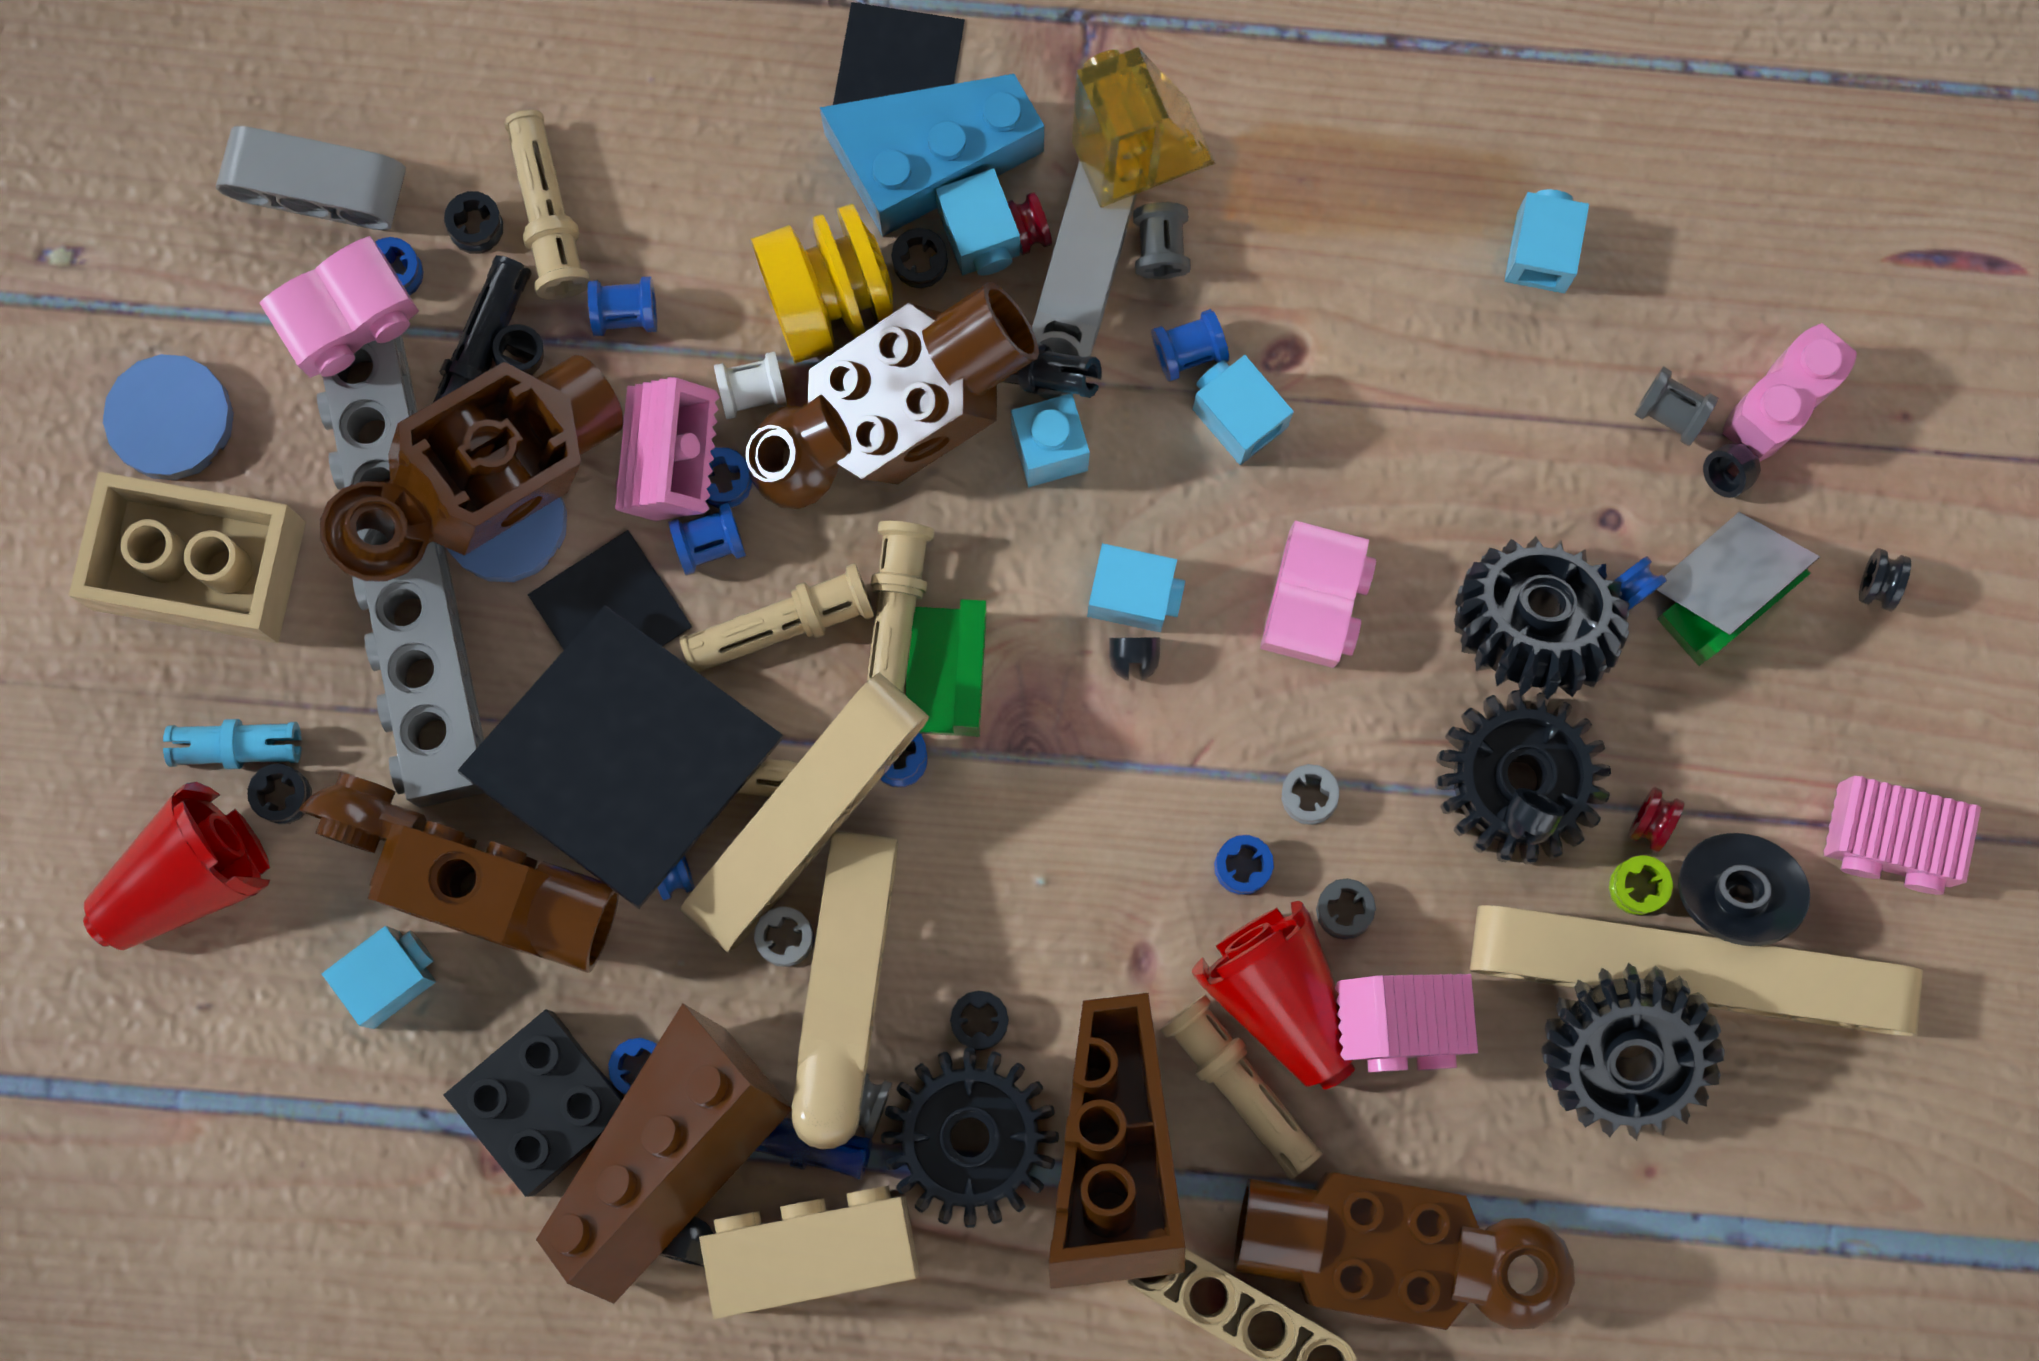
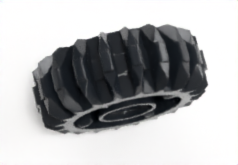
M1535 536L1527 544L1526 548H1523L1513 539H1510L1507 545L1503 547L1502 552L1489 548L1486 555L1482 556L1481 562H1474L1472 567L1468 569L1463 586L1459 587L1455 599L1457 607L1454 624L1455 632L1462 635L1460 640L1462 643L1461 652L1476 654L1474 659L1476 671L1487 669L1496 671V686L1507 680L1518 683L1521 696L1530 690L1531 687L1540 688L1547 700L1556 693L1558 687L1571 697L1582 688L1583 684L1594 688L1596 683L1602 679L1604 672L1609 673L1611 668L1617 664L1622 652L1621 649L1624 648L1629 635V630H1627L1629 627L1627 622L1629 603L1620 599L1622 596L1621 582L1606 580V564L1591 566L1586 563V549L1576 555L1565 552L1562 540L1552 548L1543 547Z
M1514 690L1508 695L1507 711L1495 695L1489 696L1483 701V710L1486 718L1473 708L1467 709L1461 717L1469 732L1453 726L1445 735L1449 743L1459 751L1441 750L1436 758L1437 763L1454 770V773L1444 774L1435 779V787L1437 789L1455 790L1456 794L1455 797L1449 798L1441 804L1440 808L1443 814H1451L1461 808L1466 818L1456 824L1454 832L1458 836H1462L1471 830L1473 826L1477 828L1481 833L1474 841L1473 848L1479 853L1485 851L1491 845L1493 839L1499 841L1497 859L1501 862H1507L1511 859L1516 845H1519L1520 855L1524 864H1533L1538 860L1539 844L1550 859L1558 858L1563 854L1560 837L1573 847L1578 846L1585 838L1577 823L1593 828L1601 820L1598 813L1586 803L1594 805L1604 804L1609 800L1610 793L1604 788L1592 785L1593 781H1599L1610 776L1611 768L1605 764L1592 765L1591 757L1602 752L1605 749V745L1602 740H1595L1587 745L1583 742L1580 736L1586 733L1592 726L1590 720L1584 718L1571 727L1565 720L1570 715L1572 706L1567 702H1563L1554 710L1553 714L1547 712L1549 700L1545 698L1542 692L1534 696L1530 709H1526L1525 698L1521 696L1520 690ZM1512 762L1528 764L1537 776L1535 791L1556 802L1564 811V816L1556 831L1547 841L1535 845L1528 844L1526 842V831L1519 839H1516L1506 827L1505 817L1508 806L1517 790L1511 785L1508 778V768Z
M1628 962L1621 979L1613 980L1609 971L1601 968L1598 974L1600 985L1592 988L1587 983L1577 980L1574 988L1578 1001L1559 997L1556 1009L1560 1018L1547 1019L1545 1032L1547 1039L1550 1041L1544 1042L1541 1048L1543 1061L1548 1065V1069L1545 1071L1547 1082L1553 1090H1559L1557 1095L1560 1105L1565 1108V1111L1576 1109L1578 1120L1583 1123L1585 1128L1600 1119L1602 1131L1609 1138L1620 1125H1626L1629 1135L1637 1141L1643 1125L1652 1124L1653 1128L1663 1136L1666 1130L1665 1119L1671 1116L1688 1124L1690 1113L1687 1104L1691 1103L1707 1107L1709 1095L1705 1086L1719 1085L1721 1073L1716 1063L1724 1061L1723 1057L1725 1056L1722 1042L1720 1039H1717L1719 1033H1721L1716 1016L1708 1013L1709 1006L1705 997L1699 992L1690 994L1687 981L1682 979L1680 975L1666 984L1663 970H1660L1656 965L1644 979L1639 978L1636 967ZM1635 1045L1646 1047L1645 1051L1636 1057L1625 1058L1619 1056L1620 1052L1627 1047Z
M966 1048L964 1050L965 1068L956 1070L953 1069L949 1053H940L938 1061L944 1073L936 1078H933L930 1070L923 1063H920L915 1067V1072L925 1083V1086L918 1093L909 1084L900 1082L896 1088L901 1096L911 1100L907 1111L896 1106H887L885 1110V1116L893 1120L903 1121L901 1133L888 1131L881 1134L882 1143L890 1145L901 1143L903 1155L892 1156L885 1160L886 1169L895 1170L907 1165L911 1173L910 1176L902 1179L896 1185V1189L900 1194H904L918 1183L925 1190L915 1204V1209L920 1213L929 1208L934 1198L944 1202L938 1216V1221L943 1224L950 1222L954 1206L965 1207V1227L974 1228L977 1222L976 1207L986 1205L991 1222L993 1224L1000 1223L1002 1221V1213L997 1201L1005 1197L1008 1198L1011 1206L1017 1212H1021L1025 1209L1026 1205L1015 1190L1022 1183L1036 1193H1040L1044 1188V1184L1039 1179L1029 1175L1033 1164L1044 1169H1053L1055 1165L1054 1158L1037 1154L1039 1142L1052 1144L1059 1141V1133L1057 1131H1038L1037 1121L1048 1119L1055 1114L1053 1105H1044L1033 1111L1029 1100L1038 1096L1043 1091L1042 1084L1036 1081L1022 1092L1015 1083L1022 1077L1025 1067L1020 1063H1016L1010 1069L1006 1078L997 1074L1002 1056L995 1051L991 1052L988 1057L986 1070L975 1068L977 1057L974 1048ZM963 1119H978L988 1128L989 1144L985 1151L978 1156L964 1157L956 1152L952 1145V1130Z

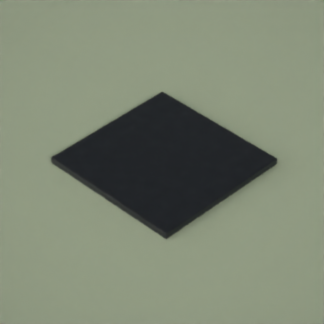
M604 605L461 765L458 773L640 909L782 741L783 734Z

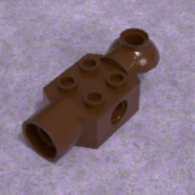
M992 282L984 284L944 312L907 303L809 369L807 404L804 406H787L772 412L755 428L746 449V462L752 483L766 500L780 508L801 509L816 503L831 488L840 466L861 479L896 485L900 484L997 421V384L1038 358V344L1030 324L1014 300L1001 287ZM789 445L790 459L784 468L783 453Z
M580 355L568 358L536 378L506 362L497 365L397 424L388 453L390 482L362 481L342 488L327 502L320 518V540L329 559L345 574L363 581L386 582L407 574L422 560L427 545L432 541L465 556L568 493L581 464L580 456L622 430L624 423L623 413L618 398L602 372L591 361ZM363 529H375L387 538L388 543L371 545L364 542L357 532Z
M340 772L335 785L319 790L300 807L299 811L321 819L315 834L374 854L379 841H385L369 885L372 888L367 899L456 931L586 973H590L599 960L611 931L619 902V894L601 880L545 861L541 862L536 868L538 861L527 857L526 853L489 841L486 852L475 849L477 840L465 836L464 832L428 821L424 814L391 804L396 791ZM475 872V886L470 893L461 897L459 892L461 882L468 874Z
M1325 1172L1313 1189L1250 1178L1245 1187L1236 1236L1234 1271L1299 1282L1305 1303L1313 1307L1447 1330L1469 1303H1474L1494 1323L1512 1330L1535 1329L1557 1317L1568 1304L1575 1285L1572 1256L1565 1241L1549 1226L1529 1218H1508L1487 1227L1485 1230L1480 1229L1466 1195L1336 1172ZM1521 1255L1529 1256L1535 1262L1538 1269L1536 1284L1525 1293H1517L1508 1281L1509 1266L1515 1258Z

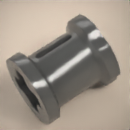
M1156 202L1139 206L1133 210V223L1140 227L1141 258L1135 261V273L1147 279H1171L1184 276L1190 272L1191 262L1188 257L1184 256L1183 224L1189 218L1188 208L1185 205L1172 202Z
M1663 366L1645 393L1634 415L1642 420L1647 416L1655 419L1681 434L1680 441L1690 446L1705 425L1719 398L1711 393L1703 397L1672 379V371Z

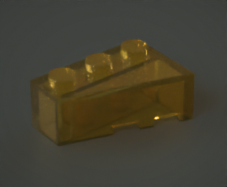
M1139 47L1121 54L1119 50L1115 49L1101 52L1087 60L1082 69L1077 70L1072 143L1100 208L1216 164L1187 97Z

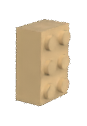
M98 472L69 596L97 612L279 643L306 522L286 504Z
M888 1185L847 1193L849 1207L826 1211L823 1198L780 1207L781 1221L762 1224L760 1211L714 1220L716 1233L699 1237L713 1319L916 1279L920 1275L906 1196L891 1198Z

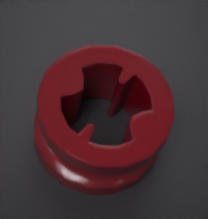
M1035 192L1027 194L1026 200L1022 204H1016L1013 200L1007 201L1020 234L1021 255L1030 253V248L1035 243H1040L1043 247L1051 246L1052 237L1049 225Z
M1654 787L1640 806L1630 827L1628 838L1635 842L1639 838H1645L1650 843V849L1658 853L1673 833L1685 803L1678 798L1673 801H1666L1662 797L1663 791Z

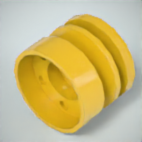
M852 203L837 208L843 237L833 238L823 214L813 217V229L817 246L806 250L790 225L750 238L773 308L795 364L834 351V339L830 321L842 318L849 332L854 338H857L865 332L860 311L869 308L876 324L893 313L894 292L881 250L874 234L870 233L862 222Z

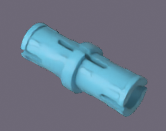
M225 719L221 726L177 727L176 725H169L165 728L163 742L191 745L184 748H163L165 762L169 767L222 763L225 769H241L246 762L298 763L301 757V746L274 744L276 741L302 740L301 730L297 722L243 725L240 719Z

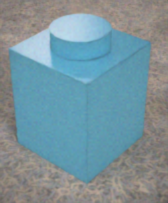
M994 168L935 189L937 211L962 276L975 271L981 276L994 274L1011 265L1013 262L1012 258L1020 256V234Z
M1545 189L1537 193L1527 192L1516 214L1504 282L1565 294L1577 275L1589 204L1573 201V197L1570 194L1559 190Z
M1243 355L1231 366L1225 360L1217 363L1196 383L1200 390L1196 393L1192 410L1240 466L1289 426L1294 411L1246 355Z
M1072 393L1011 410V432L1028 488L1088 471L1090 451Z
M1102 543L1087 617L1161 633L1165 615L1178 617L1185 580L1173 578L1177 559Z
M388 926L381 928L321 973L357 1024L371 1029H375L437 982L426 968L434 960L420 939L412 931L402 935L400 931Z

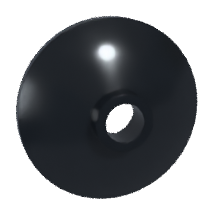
M1726 833L1707 838L1693 847L1685 857L1678 878L1679 894L1689 915L1704 930L1730 943L1744 946H1763L1779 942L1790 936L1800 927L1809 909L1810 887L1801 866L1783 848L1755 835ZM1732 897L1742 898L1747 903L1739 902Z

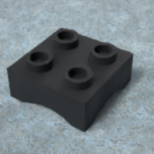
M547 1009L443 1094L525 1197L535 1196L573 1161L594 1145L624 1098L591 1060L559 1017L553 1011Z

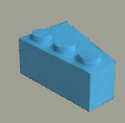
M1015 74L820 107L824 134L882 237L937 209L936 188L993 168L998 177L1044 152L1045 126Z

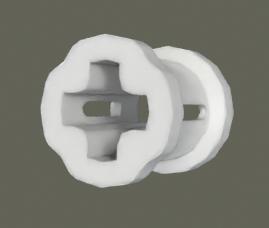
M775 351L766 353L763 361L727 368L723 363L714 365L726 420L736 418L737 411L770 403H775L778 408L787 406Z

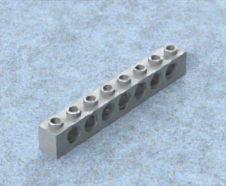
M402 335L386 343H377L375 340L363 345L354 353L355 360L349 367L335 375L323 377L326 392L317 394V404L325 429H333L337 451L329 453V465L338 490L362 481L381 482L390 479L388 453L397 424L418 412ZM364 361L373 363V370L365 381L358 384L347 383V375L354 365ZM374 420L385 421L384 432L378 440L369 444L359 443V433L364 425ZM363 529L357 532L364 542L371 545L388 543L387 538L375 529ZM432 541L427 545L422 560L403 576L386 582L363 581L352 576L358 605L361 610L369 609L373 632L365 634L364 637L367 657L373 671L381 670L385 694L377 695L379 718L386 733L393 731L397 756L389 757L392 783L398 795L405 793L406 800L419 808L484 793L458 773L461 765L484 741L446 549L444 546ZM420 599L422 609L418 619L407 626H396L394 614L397 607L405 600ZM421 659L432 660L434 673L430 681L418 688L408 687L406 675L410 666ZM443 720L446 724L444 741L434 749L422 750L418 741L422 727L430 721Z

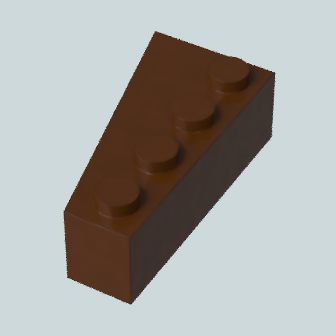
M1149 993L1083 1000L1069 1116H1067L1062 1170L1057 1192L1053 1238L1051 1240L1048 1261L1050 1288L1056 1289L1185 1273L1186 1247Z
M682 1003L536 1238V1241L567 1284L614 1304L792 1111V1107L726 1028Z

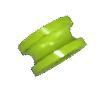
M1646 855L1631 857L1618 865L1610 876L1609 891L1611 899L1619 909L1627 914L1640 916L1657 911L1667 903L1672 895L1673 880L1671 873L1665 864L1655 857ZM1644 869L1652 875V878L1647 883H1656L1655 895L1649 894L1644 896L1637 902L1629 895L1634 888L1626 889L1625 880L1626 876L1633 877Z

